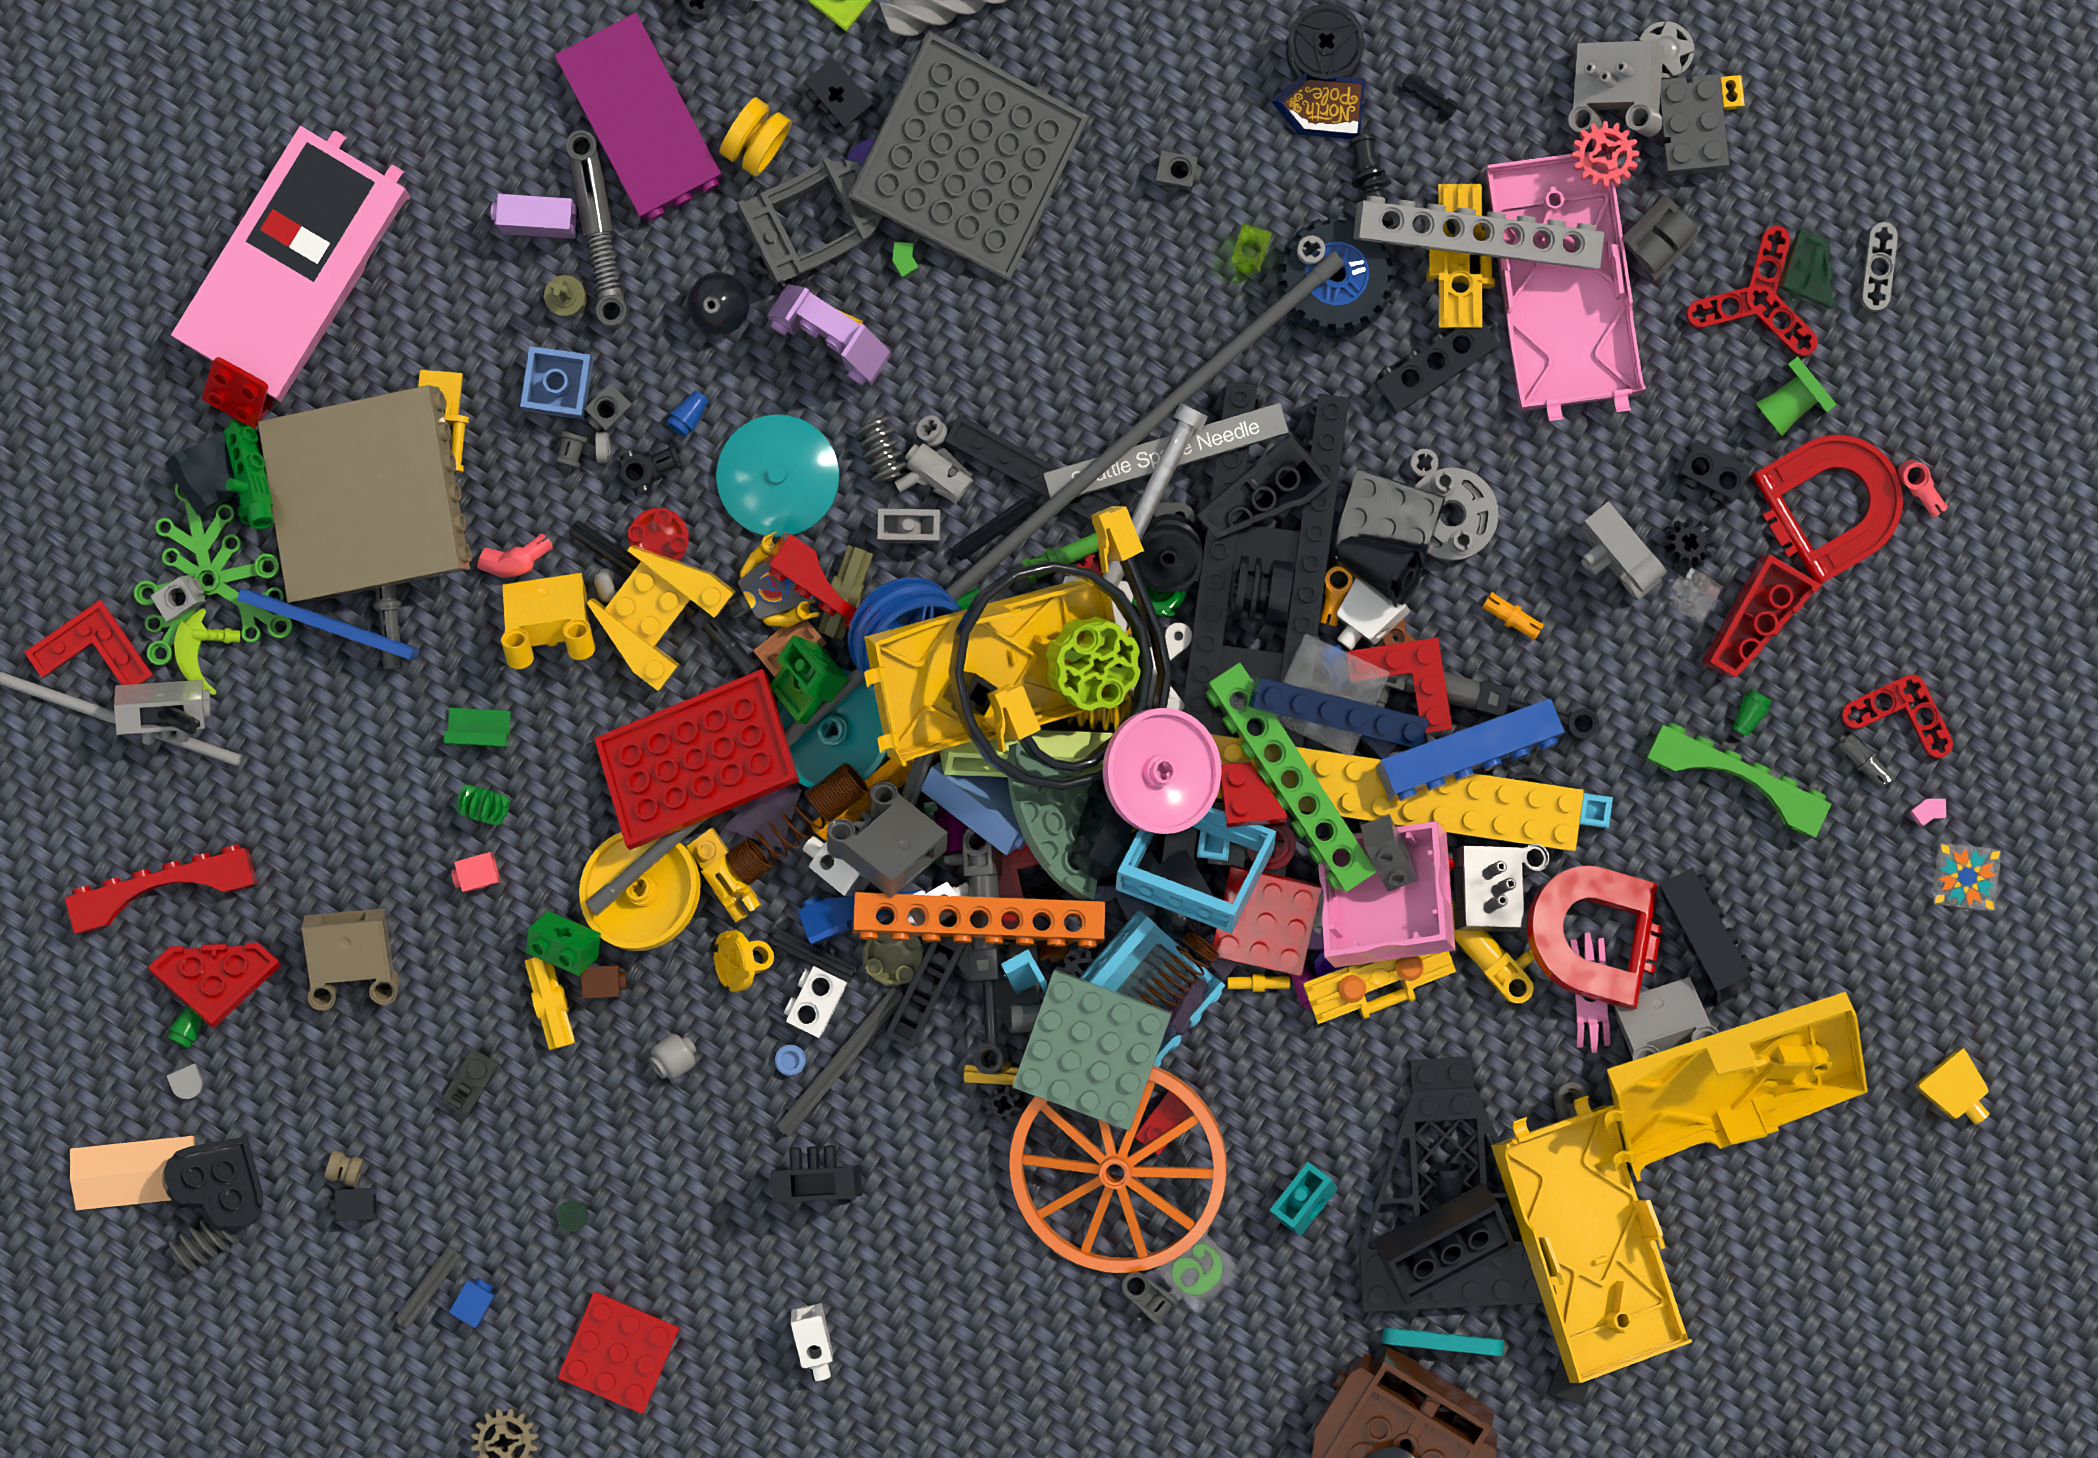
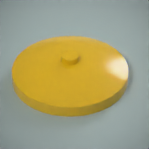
M622 832L608 838L594 851L586 863L581 876L579 898L581 909L588 925L592 930L601 933L600 937L603 940L621 949L644 951L666 944L684 930L697 908L701 884L697 864L689 850L681 842L624 890L598 916L592 912L585 902L605 884L615 879L659 839L629 850L625 845Z

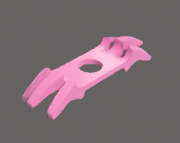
M1590 932L1584 933V959L1594 962ZM1598 938V963L1605 965L1604 938ZM1570 940L1571 949L1579 955L1577 940ZM1575 994L1577 1014L1576 1046L1577 1048L1583 1047L1584 1023H1588L1591 1053H1597L1598 1022H1602L1604 1046H1610V1024L1607 1003L1598 1000L1589 1002L1583 996Z

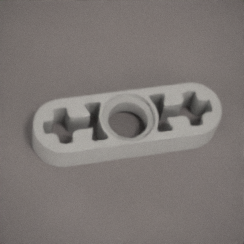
M1886 222L1876 224L1868 234L1861 303L1870 312L1883 310L1889 304L1891 297L1898 233L1893 225ZM1882 229L1886 230L1887 236H1891V240L1885 242L1883 252L1890 251V255L1881 252L1872 253L1873 249L1877 251L1880 248V239L1875 238V234H1879ZM1882 259L1886 262L1888 270L1885 275L1878 276L1872 272L1871 263L1873 260ZM1869 279L1874 282L1886 281V286L1883 284L1879 285L1878 295L1882 296L1883 300L1879 301L1877 305H1873V300L1868 298V295L1872 294L1875 289V283L1869 284Z

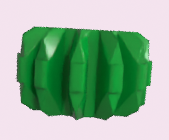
M469 784L462 786L456 800L455 810L458 814L470 819L500 825L503 824L504 818L507 817L510 800L501 793Z

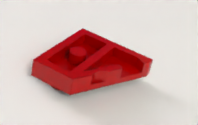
M1251 762L1221 765L1220 785L1226 828L1286 822V812Z

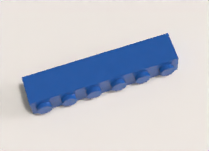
M1550 698L1381 759L1376 765V770L1389 801L1399 798L1400 802L1417 796L1416 791L1427 788L1429 792L1445 786V781L1455 777L1456 781H1461L1474 775L1473 770L1484 767V770L1488 771L1502 765L1501 760L1512 757L1513 761L1530 755L1529 750L1539 746L1541 750L1554 747L1558 744L1557 740L1565 731Z

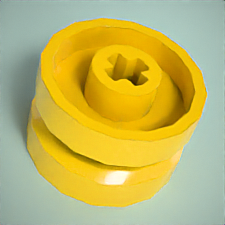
M757 97L753 98L738 115L719 150V153L731 162L739 160L744 155L742 168L754 177L759 176L774 158L792 125V120L780 112L768 118L769 105Z

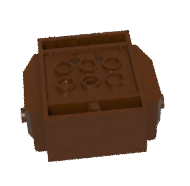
M1387 1345L1378 1360L1364 1353L1360 1360L1352 1363L1347 1373L1343 1370L1339 1373L1333 1384V1387L1337 1389L1317 1420L1312 1458H1368L1372 1452L1391 1445L1402 1447L1400 1442L1403 1439H1408L1411 1441L1412 1446L1403 1449L1407 1450L1415 1458H1496L1497 1433L1491 1430L1494 1409ZM1417 1389L1427 1395L1426 1398L1417 1394Z

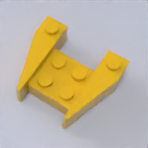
M633 545L627 551L641 562L610 603L605 607L592 598L587 604L632 671L659 691L680 664L656 645L686 605L692 600L715 618L736 591L711 572Z

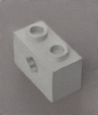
M878 509L877 540L879 543L940 544V510Z

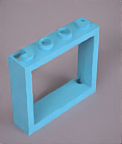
M1212 807L1199 822L1191 826L1259 852L1233 904L1137 868L1154 836V833L1142 830L1138 831L1117 871L1116 890L1232 934L1274 850L1276 831L1263 827L1264 825L1226 828L1224 812Z

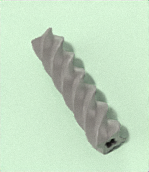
M891 0L890 3L879 2L893 42H895L901 35L915 36L922 33L929 24L945 25L951 22L958 13L965 15L974 14L980 11L986 3L999 4L1007 0Z

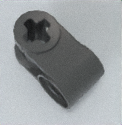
M1140 1271L1126 1273L1121 1280L1123 1293L1159 1326L1162 1325V1318L1172 1306H1177L1180 1303L1163 1287L1154 1283ZM1134 1277H1139L1144 1281L1143 1290L1137 1294H1133L1127 1289L1128 1281Z

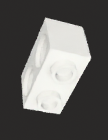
M813 966L811 971L805 969L798 983L802 990L797 999L791 997L784 1011V1014L788 1015L786 1022L821 1038L848 983ZM825 978L829 982L830 989L826 995L818 996L814 993L812 986L816 979ZM811 1006L815 1009L816 1018L812 1023L805 1024L799 1019V1011L802 1007Z

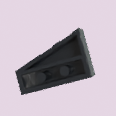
M1103 779L1093 782L1087 791L1088 798L1084 812L1079 820L1080 826L1077 837L1072 845L1073 851L1069 862L1095 880L1117 874L1133 841V838L1129 836L1133 826L1127 823L1112 806L1107 796Z

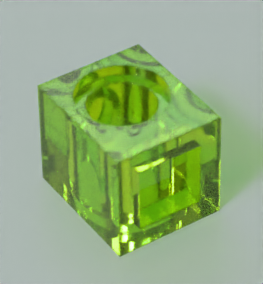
M1243 223L1231 259V263L1236 264L1235 269L1248 274H1253L1254 270L1260 272L1272 232ZM1249 243L1256 245L1259 249V254L1254 258L1246 257L1242 252L1244 245Z

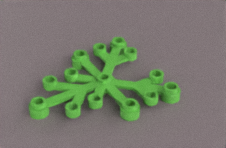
M176 484L175 494L181 501L185 502L192 537L177 528L175 523L168 518H161L157 521L156 531L159 535L170 537L194 552L197 557L198 566L182 557L181 552L175 548H168L163 552V562L170 567H177L192 578L197 579L204 590L202 594L204 598L207 595L218 593L238 606L243 624L241 634L245 641L256 643L261 638L262 633L260 628L256 626L254 617L267 625L268 631L272 636L278 639L289 637L294 629L291 618L279 614L274 615L265 609L237 600L239 592L225 584L258 575L264 579L275 578L281 569L280 561L271 554H262L253 564L223 570L232 554L239 552L242 548L241 539L234 534H229L224 537L222 547L211 563L209 550L225 525L234 521L236 517L235 510L229 505H220L216 510V517L204 533L201 514L197 516L182 490ZM223 509L231 511V516L226 520H223L220 516ZM164 522H169L171 525V529L167 533L161 532V525ZM234 538L237 540V547L232 550L228 549V540ZM170 552H176L177 560L174 563L167 561V555ZM271 561L274 564V569L266 573L263 566L266 562ZM207 575H212L214 578V582L210 586H205L203 582L204 577ZM142 581L136 585L134 597L140 604L152 606L155 604L152 598L146 600L143 596L144 591L151 588L155 593L169 583L156 585L151 581ZM272 587L267 592L261 593L270 596L272 592L278 591L280 593V600H285L284 592L277 587ZM179 589L176 594L183 593V590ZM198 607L177 621L166 622L162 615L156 614L149 615L146 618L145 627L152 633H160L164 628L170 627L162 641H154L149 645L147 657L150 662L158 666H164L171 662L174 655L172 647L174 646L175 634L181 620L186 622L196 612ZM158 618L160 621L159 628L151 629L150 621ZM280 621H285L287 624L284 632H278L276 629V625ZM250 628H255L257 631L254 639H248L246 636V632ZM201 643L199 645L198 654L201 652ZM160 648H164L167 652L164 659H158L156 656V652Z

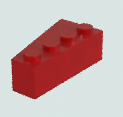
M1770 554L1760 556L1701 663L1727 678L1737 677L1759 654L1766 643L1783 628V625L1794 613L1801 609L1807 599L1822 584Z

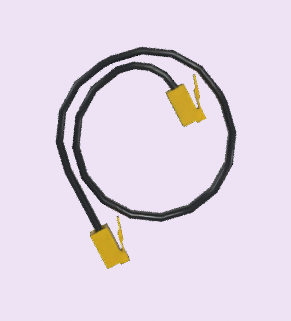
M1126 506L1108 507L1091 515L1098 536L1097 548H1099L1102 573L1109 572L1108 561L1120 562L1142 619L1124 591L1092 569L1057 562H1042L1009 570L979 592L955 630L948 673L960 722L984 760L1018 783L1065 790L1103 779V766L1090 772L1059 780L1025 774L997 755L972 713L963 672L970 632L988 602L1018 579L1055 572L1081 577L1108 595L1131 628L1132 637L1135 639L1140 650L1138 656V667L1141 671L1139 680L1134 688L1132 704L1119 726L1131 716L1145 711L1147 707L1154 666L1147 631L1150 636L1157 671L1151 709L1167 708L1173 674L1164 631L1133 557L1144 550ZM1007 684L987 694L994 711V727L996 728L999 752H1005L1004 738L1018 740L1026 754L1043 766L1071 772L1094 767L1104 759L1111 737L1087 756L1072 761L1057 760L1042 751L1031 736V734L1041 729L1023 685Z

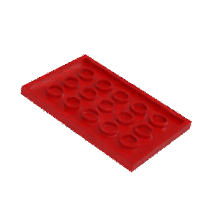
M763 669L594 738L623 839L629 850L800 781L769 680Z

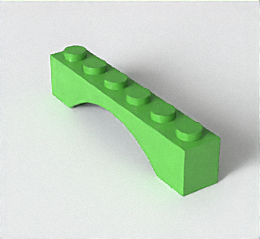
M1670 722L1668 726L1661 725L1644 760L1671 773L1686 769L1705 768L1737 776L1753 785L1769 800L1784 826L1811 839L1817 837L1832 805L1825 801L1826 795L1814 789H1809L1808 792L1797 788L1798 782L1782 775L1778 779L1769 775L1770 769L1759 763L1753 762L1752 766L1742 762V756L1734 751L1725 749L1723 753L1713 748L1714 742L1701 736H1697L1695 740L1685 735L1686 729Z

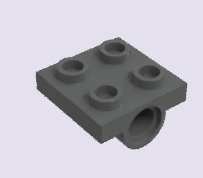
M1664 195L1621 239L1648 276L1657 280L1698 238L1696 234L1698 228L1685 213L1677 208L1672 199Z

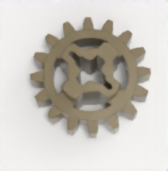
M498 1408L496 1410V1417H493L490 1413L485 1414L486 1424L480 1421L477 1422L476 1426L481 1431L471 1435L473 1439L478 1440V1444L472 1446L471 1450L480 1452L481 1455L477 1458H492L488 1453L489 1451H494L501 1458H515L517 1447L525 1444L524 1452L519 1458H533L529 1454L530 1451L539 1450V1446L532 1444V1440L538 1438L539 1433H531L530 1431L535 1423L529 1422L526 1424L524 1422L525 1413L518 1417L514 1416V1408H510L507 1415H504L502 1408ZM509 1422L519 1426L523 1432H515L510 1428ZM495 1424L496 1433L492 1438L485 1440L488 1429ZM503 1434H505L507 1439H519L510 1444L508 1450H505L504 1445H492L500 1440Z

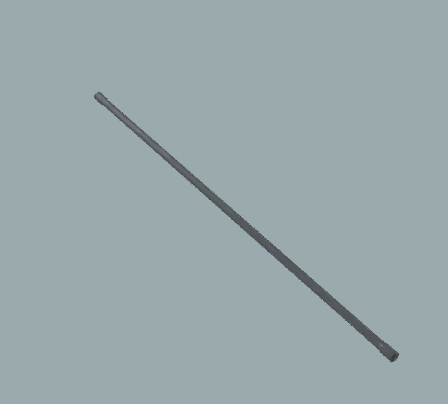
M1332 251L1319 262L1305 278L946 589L948 594L955 601L959 600L1177 410L1180 403L1184 404L1314 289L1339 271L1345 265L1340 256L1335 251ZM857 668L847 676L849 679L834 701L830 703L823 700L807 725L795 721L784 730L789 747L865 681V677ZM705 820L660 838L615 879L605 884L585 902L587 906L598 916L624 890Z

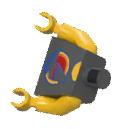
M772 532L764 536L762 543L749 555L740 571L741 579L738 581L743 595L728 602L730 609L736 619L753 611L759 622L763 621L768 626L790 627L805 619L817 618L819 612L810 613L809 611L810 604L815 603V600L803 601L801 595L793 590L795 587L793 582L787 578L784 582H781L768 573L771 567L766 565L764 561L775 546L772 538L777 534V532Z

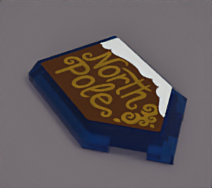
M1304 73L1271 100V102L1299 135L1352 139L1360 135L1365 78L1337 77L1321 79Z

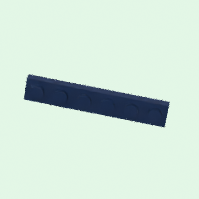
M1261 676L1256 677L1248 705L1255 709L1413 748L1422 745L1429 721L1425 717Z

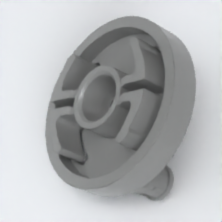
M1443 468L1426 475L1416 484V488L1446 497L1444 505L1456 504L1463 512V520L1457 526H1447L1439 517L1434 537L1438 541L1434 538L1432 539L1428 552L1429 556L1444 561H1459L1477 554L1488 544L1496 530L1499 512L1497 500L1492 489L1481 477L1461 468ZM1475 488H1477V489L1480 491V493L1483 495V497H1481V495L1479 494V492H1478ZM1486 511H1488V519H1487L1486 530H1485V527H1484V526H1485V523H1486Z

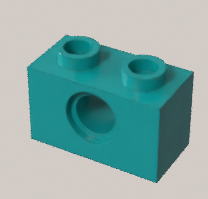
M1307 1162L1272 1206L1270 1212L1276 1220L1301 1237L1338 1190V1187L1331 1178Z

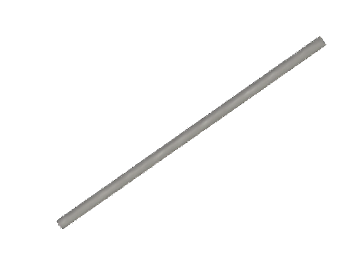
M0 672V685L116 724L115 712L113 710ZM172 731V738L170 740H162L237 767L242 760L241 754L191 737L186 742H179L174 731ZM154 732V738L161 740L159 732Z

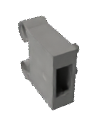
M1652 40L1578 43L1574 103L1568 117L1570 127L1579 134L1582 130L1590 133L1591 124L1594 123L1600 129L1603 121H1605L1598 110L1628 109L1625 116L1628 127L1646 137L1656 135L1663 123L1659 113L1664 47ZM1648 114L1646 123L1640 126L1641 118ZM1590 116V123L1583 128L1584 120Z
M1609 501L1584 521L1580 533L1592 546V549L1581 560L1586 570H1590L1594 575H1597L1608 566L1637 601L1662 582L1661 577L1667 573L1666 569Z
M1690 977L1641 992L1637 1009H1626L1614 1005L1617 1022L1633 1057V1061L1719 1033L1715 1027L1711 1026Z

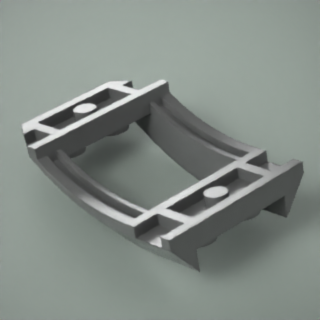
M828 157L803 174L761 192L759 196L746 201L741 200L737 203L741 224L745 223L769 271L768 278L776 284L837 258L866 241L873 233L883 216L847 198L860 170L858 162L844 160V162L833 161ZM831 182L854 229L842 237L798 257L775 210L787 206Z

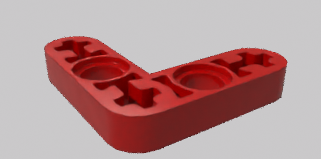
M1917 675L1904 676L1846 704L1841 710L1840 717L1842 723L1849 729H1859L1904 708L1923 750L1928 756L1938 759L1947 756L1952 750L1953 741L1925 682ZM1908 680L1911 684L1916 683L1919 689L1915 691L1917 699L1919 700L1924 696L1926 702L1917 704L1912 709L1909 703H1913L1915 700L1911 694L1905 695L1903 691L1907 687L1906 681ZM1880 693L1887 694L1891 698V707L1886 711H1881L1875 706V698ZM1868 699L1869 708L1875 714V717L1871 718L1870 712L1859 717V724L1855 720L1850 721L1848 719V715L1851 714L1850 708L1854 707L1857 711L1867 707L1863 701ZM1920 708H1927L1932 712L1933 719L1929 725L1925 726L1918 723L1916 713ZM1936 725L1939 726L1940 730L1934 731V734L1938 740H1945L1946 744L1942 746V753L1938 749H1931L1930 745L1934 743V739L1931 733L1924 736L1922 731L1930 730Z

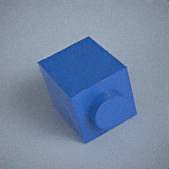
M479 1277L475 1281L472 1279L467 1280L449 1314L474 1328L479 1327L497 1296L495 1292L491 1291L493 1285Z

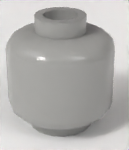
M670 1034L652 1047V1057L649 1059V1062L662 1079L667 1077L670 1080H675L695 1066L694 1053L697 1050L687 1036L682 1039L677 1034Z

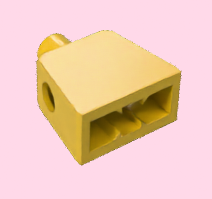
M1964 1048L1955 1050L1914 1085L1921 1094L1951 1119H1957L1965 1113L1975 1125H1978L1990 1114L1979 1101L1989 1090Z

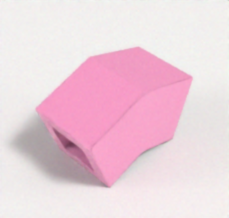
M1925 799L1908 812L1917 824L1922 827L1932 819L1946 818V799Z

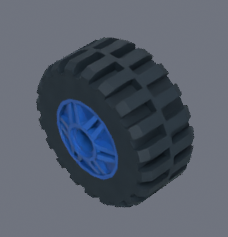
M1332 216L1328 220L1321 221L1317 219L1312 221L1306 228L1302 227L1298 230L1296 235L1288 241L1280 258L1277 270V290L1281 298L1317 265L1304 264L1297 255L1299 242L1304 237L1314 235L1323 240L1325 244L1323 259L1332 251H1335L1345 263L1337 271V273L1342 275L1343 281L1333 282L1329 278L1289 311L1296 324L1299 326L1302 324L1308 328V332L1315 335L1317 332L1325 334V337L1334 338L1336 335L1348 337L1352 336L1354 332H1362L1382 315L1393 293L1395 267L1392 264L1393 257L1390 249L1387 250L1384 243L1354 240L1355 219L1347 217L1346 220L1338 219V216ZM1306 243L1303 246L1306 248V251L1303 252L1306 257L1312 255L1315 258L1319 255V253H1316L1317 249H1320L1317 244L1311 246Z

